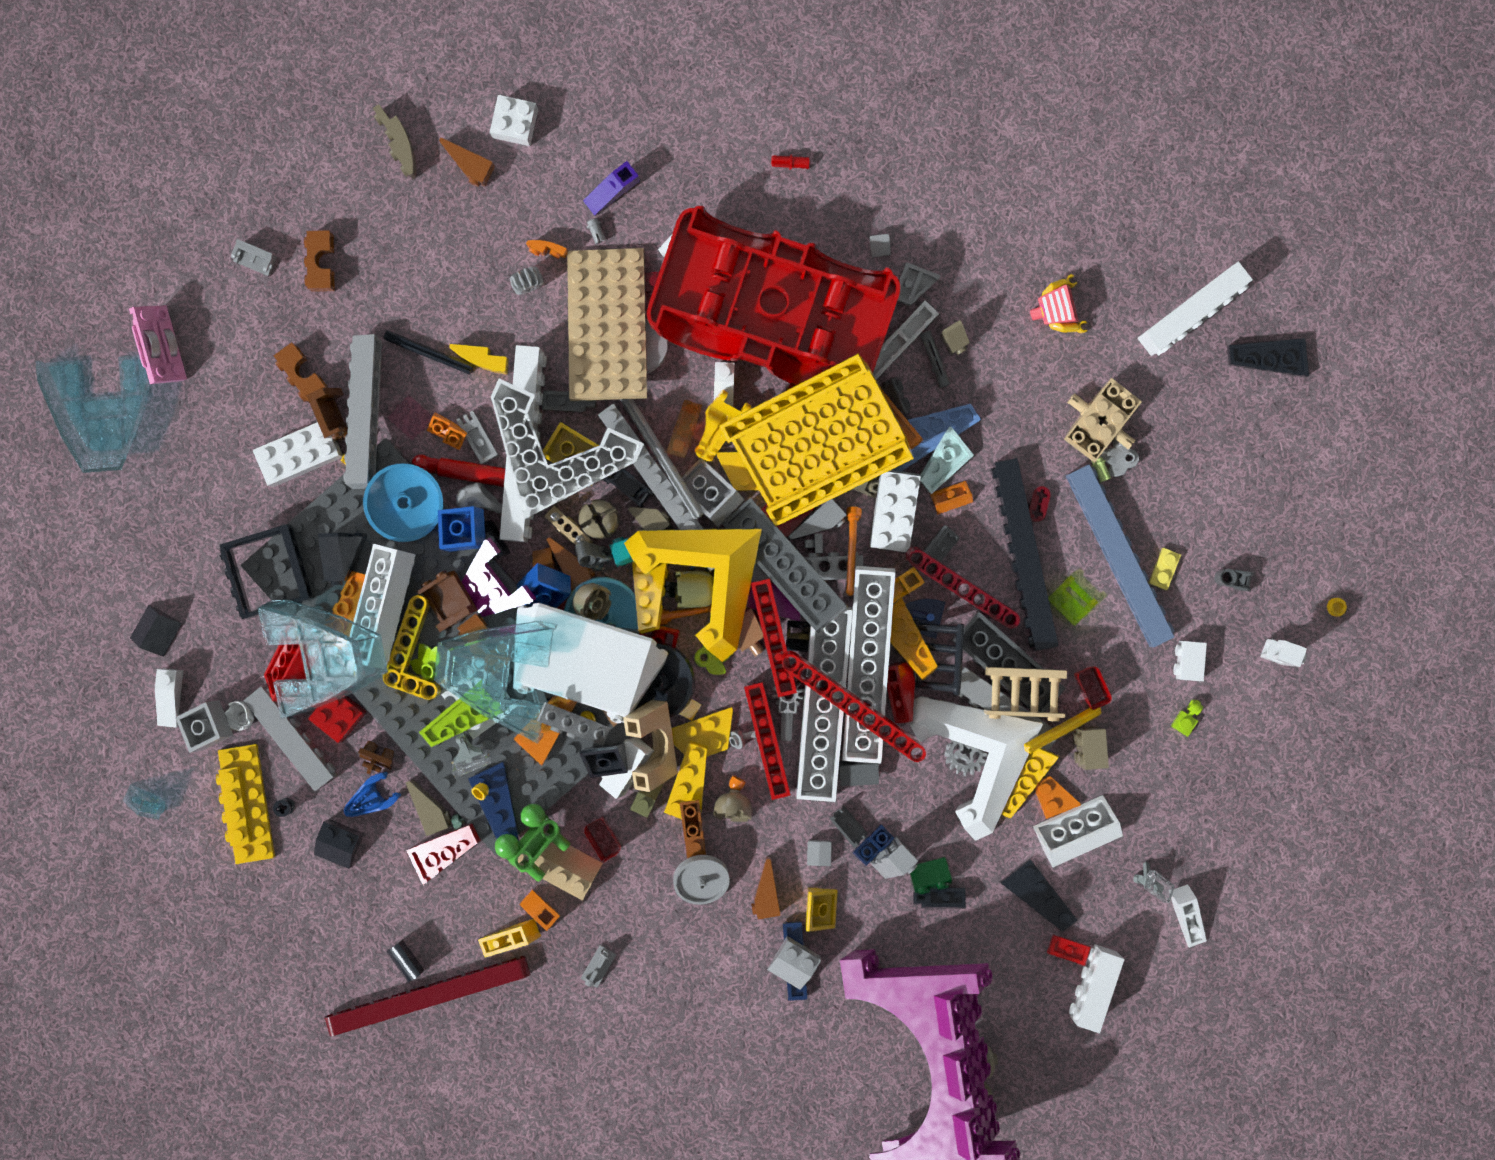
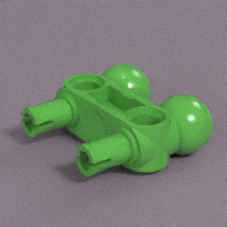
M529 804L523 808L521 820L530 829L519 841L512 834L501 835L495 842V851L498 856L507 859L520 872H527L539 882L545 876V873L534 863L551 842L562 851L567 850L571 843L560 834L558 824L545 815V811L540 805ZM549 824L548 831L544 833V827ZM523 854V860L518 863V857Z

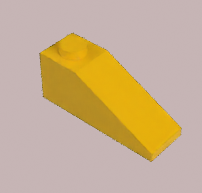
M531 919L480 938L478 941L484 956L488 957L529 945L540 938L541 934L536 921Z

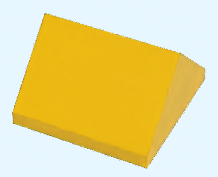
M808 888L806 931L835 928L838 890Z

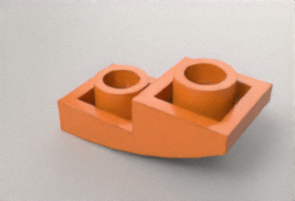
M527 240L526 242L527 247L530 248L529 252L538 257L540 254L545 256L548 250H550L549 254L557 259L560 256L565 259L567 256V248L558 244L542 240Z
M436 412L433 414L427 428L428 432L443 438V443L458 450L461 449L467 432L457 424Z

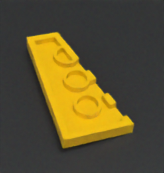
M632 562L638 631L641 634L660 628L663 608L661 604L662 598L665 595L664 585L668 575V563L658 564L645 575L638 565Z

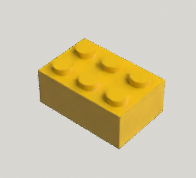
M560 422L543 449V454L547 460L556 463L599 445Z

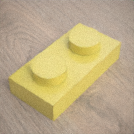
M1162 548L1148 584L1168 590L1181 554Z

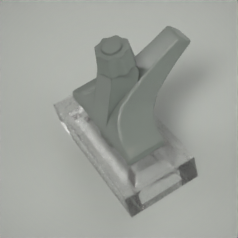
M464 732L455 738L460 747L457 756L452 761V773L455 778L491 764V753L488 747L473 746Z
M1144 862V876L1135 875L1133 877L1134 882L1144 885V889L1160 901L1170 904L1175 885L1157 871L1150 870L1149 863Z

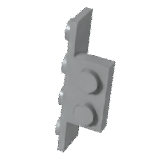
M544 703L537 720L551 726L550 730L560 734L562 731L567 732L566 736L577 740L578 737L602 746L610 730L608 726L548 703Z

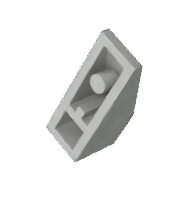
M831 499L822 505L788 538L793 540L832 529L834 526L838 528L846 521L844 519L846 514Z

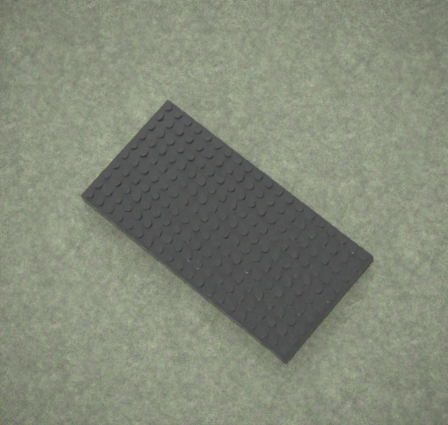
M384 438L377 445L376 473L390 465L411 464L390 439ZM342 475L288 523L293 527L314 599L280 609V611L290 622L292 618H295L321 636L325 629L326 621L330 619L333 613L332 609L335 603H338L342 596L341 591L346 581H343V585H331V581L324 580L318 533H366L367 539L353 571L366 574L373 544L415 554L409 585L407 586L395 639L391 648L392 652L409 601L413 596L418 595L417 591L422 588L421 584L430 579L434 581L437 579L436 575L444 570L447 572L455 570L462 582L480 548L451 552L441 550L439 548L438 523L431 532L414 541L398 542L383 537L372 528L366 518L363 507L365 489L350 488L345 484ZM443 500V510L451 509ZM282 534L272 537L240 565L274 604L300 596ZM493 557L488 564L512 595L517 591V583ZM418 599L416 601V607L418 609H422L424 606V601L422 599ZM431 606L429 608L411 661L418 659L419 644H426L432 649L438 646L442 652V663L439 666V676L433 681L440 685L441 691L443 690V685L438 682L440 679L446 676L449 680H455L457 678V671L455 670L460 665L469 667L472 664L471 657L474 655L470 651L471 645L459 637L458 633L460 631L457 628L474 614L479 613V611H476L451 628L439 632L436 625L440 621ZM518 606L482 617L490 627V630L482 638L483 645L487 649L492 650L498 645L503 644L514 658ZM415 617L409 620V625L412 628L417 626V619ZM406 635L403 638V644L409 646L411 639ZM324 644V650L320 654V657L468 825L473 824L480 839L495 856L497 855L495 851L497 839L478 799L472 794V787L468 778L501 762L505 763L518 832L521 834L527 828L521 820L523 808L529 804H538L544 811H547L588 774L579 754L580 750L588 747L602 746L578 737L577 740L566 736L567 732L562 731L543 765H540L525 751L514 738L543 706L536 707L532 692L522 694L513 688V660L494 674V676L517 708L474 739L467 730L464 731L467 739L473 746L482 748V754L473 757L475 761L467 764L466 760L454 764V758L460 749L455 739L458 735L431 747L419 733L456 702L454 697L448 696L444 699L440 693L437 698L427 700L389 687L383 681L385 669L366 666L344 658L346 650ZM398 654L396 657L398 664L401 665L404 662L402 654ZM409 664L407 672L422 677L421 674L415 673L411 664ZM480 670L473 674V678L477 682H481L485 676ZM394 672L390 674L391 682L396 683L398 680V676ZM414 679L408 681L409 688L415 689L416 681ZM466 683L459 686V692L462 695L470 690V686ZM429 685L426 688V692L432 696L435 693V689ZM577 702L572 713L579 716L584 711H590L595 716L597 723L610 727L604 745L623 743L630 737L626 736L623 722L617 723L613 727L601 709Z

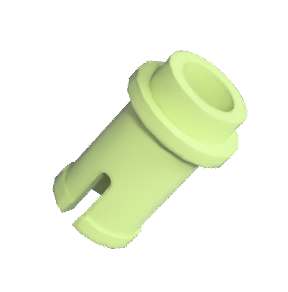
M1101 457L1095 463L1091 461L1093 464L1091 467L1095 468L1100 483L1111 479L1104 463L1106 460H1103Z

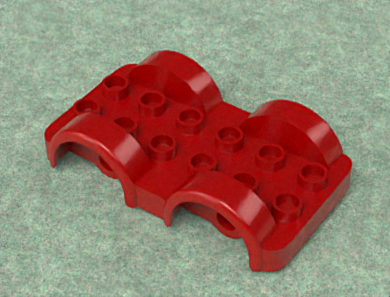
M696 206L695 208L685 209L676 221L648 304L647 319L651 328L659 336L673 344L716 359L726 361L742 359L766 367L777 378L798 385L856 354H859L872 373L874 372L900 294V282L889 268L875 271L848 265L825 255L817 249L815 243L804 245L781 237V234L776 230L771 234L747 231L713 217L705 210L704 206Z

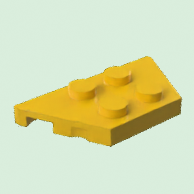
M738 452L717 453V457L735 490L759 491Z
M730 707L671 728L674 745L684 755L689 741L708 747L707 756L727 750L733 708Z

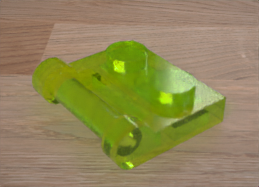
M1069 575L1048 599L1075 626L1098 601L1095 598H1091L1074 581L1075 578ZM1068 586L1087 603L1085 607L1066 590Z

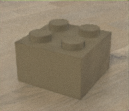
M1098 726L1076 728L1075 733L1072 734L1073 744H1076L1077 752H1074L1075 763H1078V766L1085 770L1109 768L1106 729Z

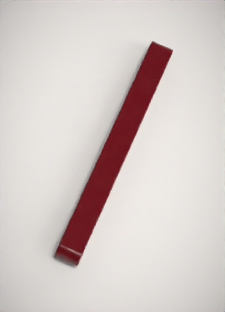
M520 956V959L514 958L504 961L500 965L497 963L487 966L481 971L477 969L465 973L464 976H454L444 982L441 980L428 984V987L421 986L411 989L408 993L405 991L392 995V998L385 997L373 1001L374 1003L372 1004L365 1003L355 1006V1009L352 1010L351 1008L337 1012L336 1015L332 1013L325 1016L324 1019L329 1035L335 1036L517 981L531 974L526 957Z

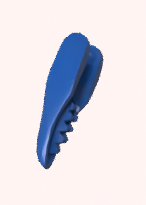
M388 772L375 774L363 783L344 807L343 811L347 817L384 810L391 807L401 796L400 792L393 793V796L386 800L379 794L376 788V782H379L380 779H386Z

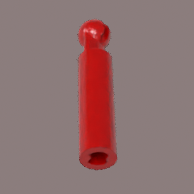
M418 454L412 459V465L421 467L429 473L438 474L441 477L504 487L506 468L442 457L440 459L430 458L423 454Z

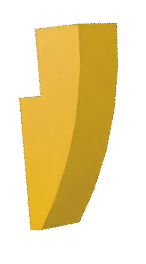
M450 344V349L471 364L488 371L508 375L509 359L507 357L490 355L491 350L488 347Z

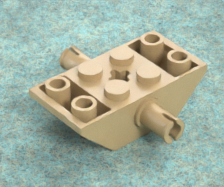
M1111 378L1089 403H1086L1076 393L1068 400L1067 403L1080 412V416L1072 425L1064 440L1094 463L1112 440H1117L1126 449H1129L1132 443L1136 441L1125 433L1122 427L1142 401ZM1098 418H1103L1104 424L1100 425V420Z

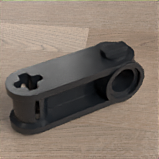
M624 468L617 471L615 476H607L602 479L608 485L612 483L641 508L644 507L643 504L647 499L654 495L651 490Z

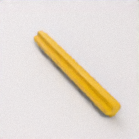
M1088 708L1026 742L1024 750L1029 754L1100 716L1102 714L1101 708L1095 710Z

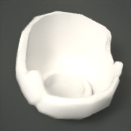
M230 702L228 704L230 707L225 712L230 728L236 731L248 729L254 721V714L244 702Z

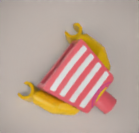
M1070 274L1066 279L1050 283L1042 292V296L1038 298L1040 307L1030 310L1033 321L1043 318L1045 325H1049L1052 330L1063 333H1084L1088 331L1081 329V324H1087V322H1079L1071 292V288L1077 282L1071 283L1069 279L1074 277L1073 274Z

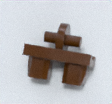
M368 741L364 748L359 749L358 754H360V758L367 760L363 761L362 766L368 768L367 774L371 775L373 771L381 772L382 768L377 765L392 770L395 752L385 748L381 756L377 755L375 752L378 744Z

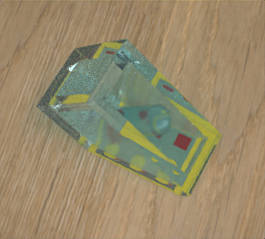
M130 784L123 799V802L138 816L159 820L160 815L165 810L166 801L159 795L133 784Z

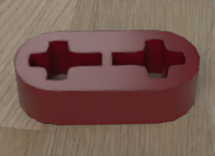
M1040 486L1032 492L1029 513L1033 522L1042 521L1046 516L1050 500V491L1047 487ZM1044 490L1043 494H1046V498H1042L1041 503H1038L1039 496L1036 493ZM1037 505H1039V512L1042 514L1035 519L1032 511H1035Z

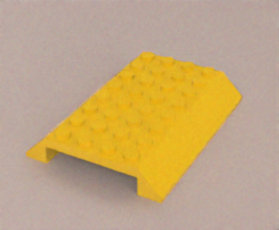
M859 354L719 425L728 443L733 442L768 505L766 511L775 526L914 459L906 435L872 371Z

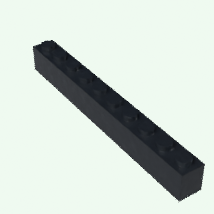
M1018 458L992 464L993 468H990L992 479H996L995 495L997 498L1000 497L999 513L1001 517L1004 516L1005 524H1003V531L1009 538L1007 550L1013 556L1011 568L1013 573L1016 572L1018 580H1015L1017 592L1020 591L1022 599H1019L1021 610L1025 611L1026 617L1023 618L1025 629H1029L1028 645L1030 648L1033 647V651L1057 647L1059 644Z

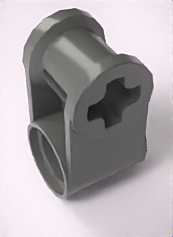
M588 541L579 542L574 548L580 566L596 571H602L604 564L613 558L612 552L607 547Z
M1220 569L1215 573L1214 580L1220 586L1251 592L1250 584L1254 573L1242 570ZM1224 573L1228 574L1227 582H1224L1222 579Z

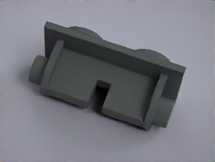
M897 377L882 382L884 393L889 398L894 397L892 402L899 411L904 414L911 413L909 409L911 408L910 402L907 397H904L902 392L904 390L902 382Z

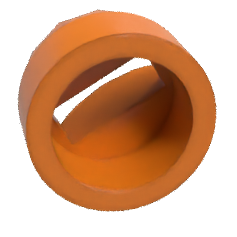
M732 775L729 787L731 790L740 791L746 782Z

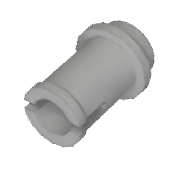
M595 218L587 222V229H590L595 244L607 240L600 226L601 221Z

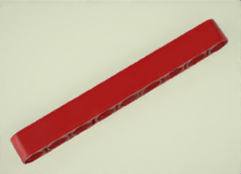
M786 651L782 655V666L791 675L910 760L921 762L925 759L926 751L919 740L796 652ZM793 657L796 659V662L793 665H787L785 660ZM803 669H810L812 671L807 677L801 675ZM820 680L827 681V685L823 688L818 687L817 683ZM840 691L843 693V696L840 699H835L833 694ZM851 703L859 704L856 710H850L849 705ZM873 714L874 719L872 721H865V716ZM888 725L890 729L888 732L883 733L880 731L881 727ZM903 736L906 738L903 743H896L898 737ZM914 748L921 749V752L917 755L911 753Z

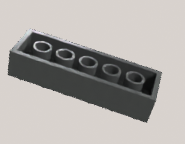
M975 611L964 624L963 652L985 671L986 667L1043 669L980 612ZM956 634L951 639L954 644H956ZM1002 676L1000 684L1011 693L1012 680H1010V676ZM1022 677V680H1020L1019 701L1030 710L1031 681H1029L1030 677ZM1041 678V681H1039L1038 712H1046L1050 707L1051 682H1049V678ZM1059 683L1058 697H1059V696L1063 693V691L1066 689V688H1065L1062 684H1060V683Z

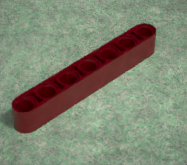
M911 547L906 551V560L916 569L1004 626L1015 628L1019 625L1020 617L1012 608L920 548ZM914 553H920L917 561L911 560ZM931 563H935V569L933 571H928V565ZM947 573H951L950 580L944 582V575ZM967 584V588L960 592V585ZM977 594H982V599L978 602H975V596ZM997 604V610L990 612L991 606ZM1009 614H1013L1012 620L1006 622V617Z

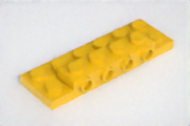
M253 744L218 750L220 770H218L219 774H216V783L221 785L222 793H219V802L224 804L225 812H222V821L227 823L228 831H225V840L230 842V846H233L235 864L275 858L258 745Z

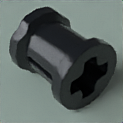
M289 798L276 801L273 806L274 814L278 817H285L295 809L294 801ZM282 805H283V806L286 805V806H287V809H286V810H285V809H281V806H282Z

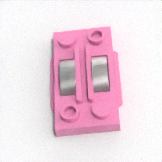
M167 305L130 308V314H133L134 320H132L134 338L142 366L146 368L150 384L186 380V373Z

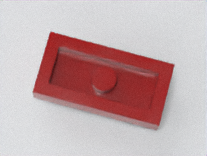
M1053 934L1047 953L1085 966L1091 947Z

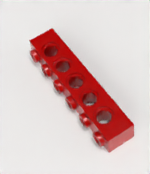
M766 579L753 582L751 586L777 695L782 697L795 694L797 690L793 675L783 668L781 657L787 651L771 581ZM789 658L785 660L787 665H790Z
M763 681L746 685L744 690L771 799L775 800L791 796Z

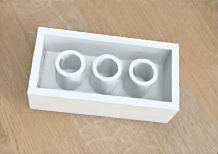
M318 422L253 450L267 486L271 487L280 485L343 457L337 440L324 438Z
M890 470L880 475L870 547L906 552L910 548L921 477L919 474Z
M1094 944L1088 954V965L1083 967L1081 973L1083 980L1081 985H1078L1076 988L1075 996L1077 998L1075 1003L1071 1004L1069 1014H1071L1070 1017L1077 1026L1100 1033L1124 958L1114 950Z

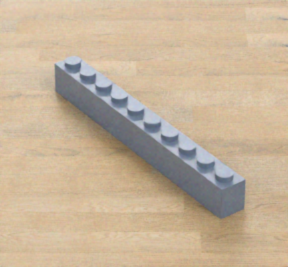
M1090 464L1066 475V478L1149 647H1156L1174 638V628L1170 622L1166 621L1164 617L1166 615L1165 610L1161 604L1158 605L1155 599L1157 594L1152 587L1150 588L1147 582L1149 580L1148 575L1139 566L1140 559L1138 555L1133 553L1130 548L1132 544L1129 537L1123 534V525L1119 519H1116L1113 513L1115 511L1114 506L1105 497L1106 490L1102 484L1099 485L1096 479L1098 474L1095 468L1091 467Z

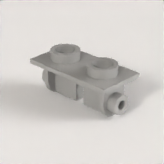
M600 945L580 979L586 981L585 984L587 986L597 988L616 954Z

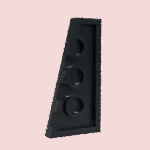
M1305 338L1227 346L1229 366L1302 377L1309 376Z
M1030 858L1000 881L1002 885L1062 932L1077 921V918Z

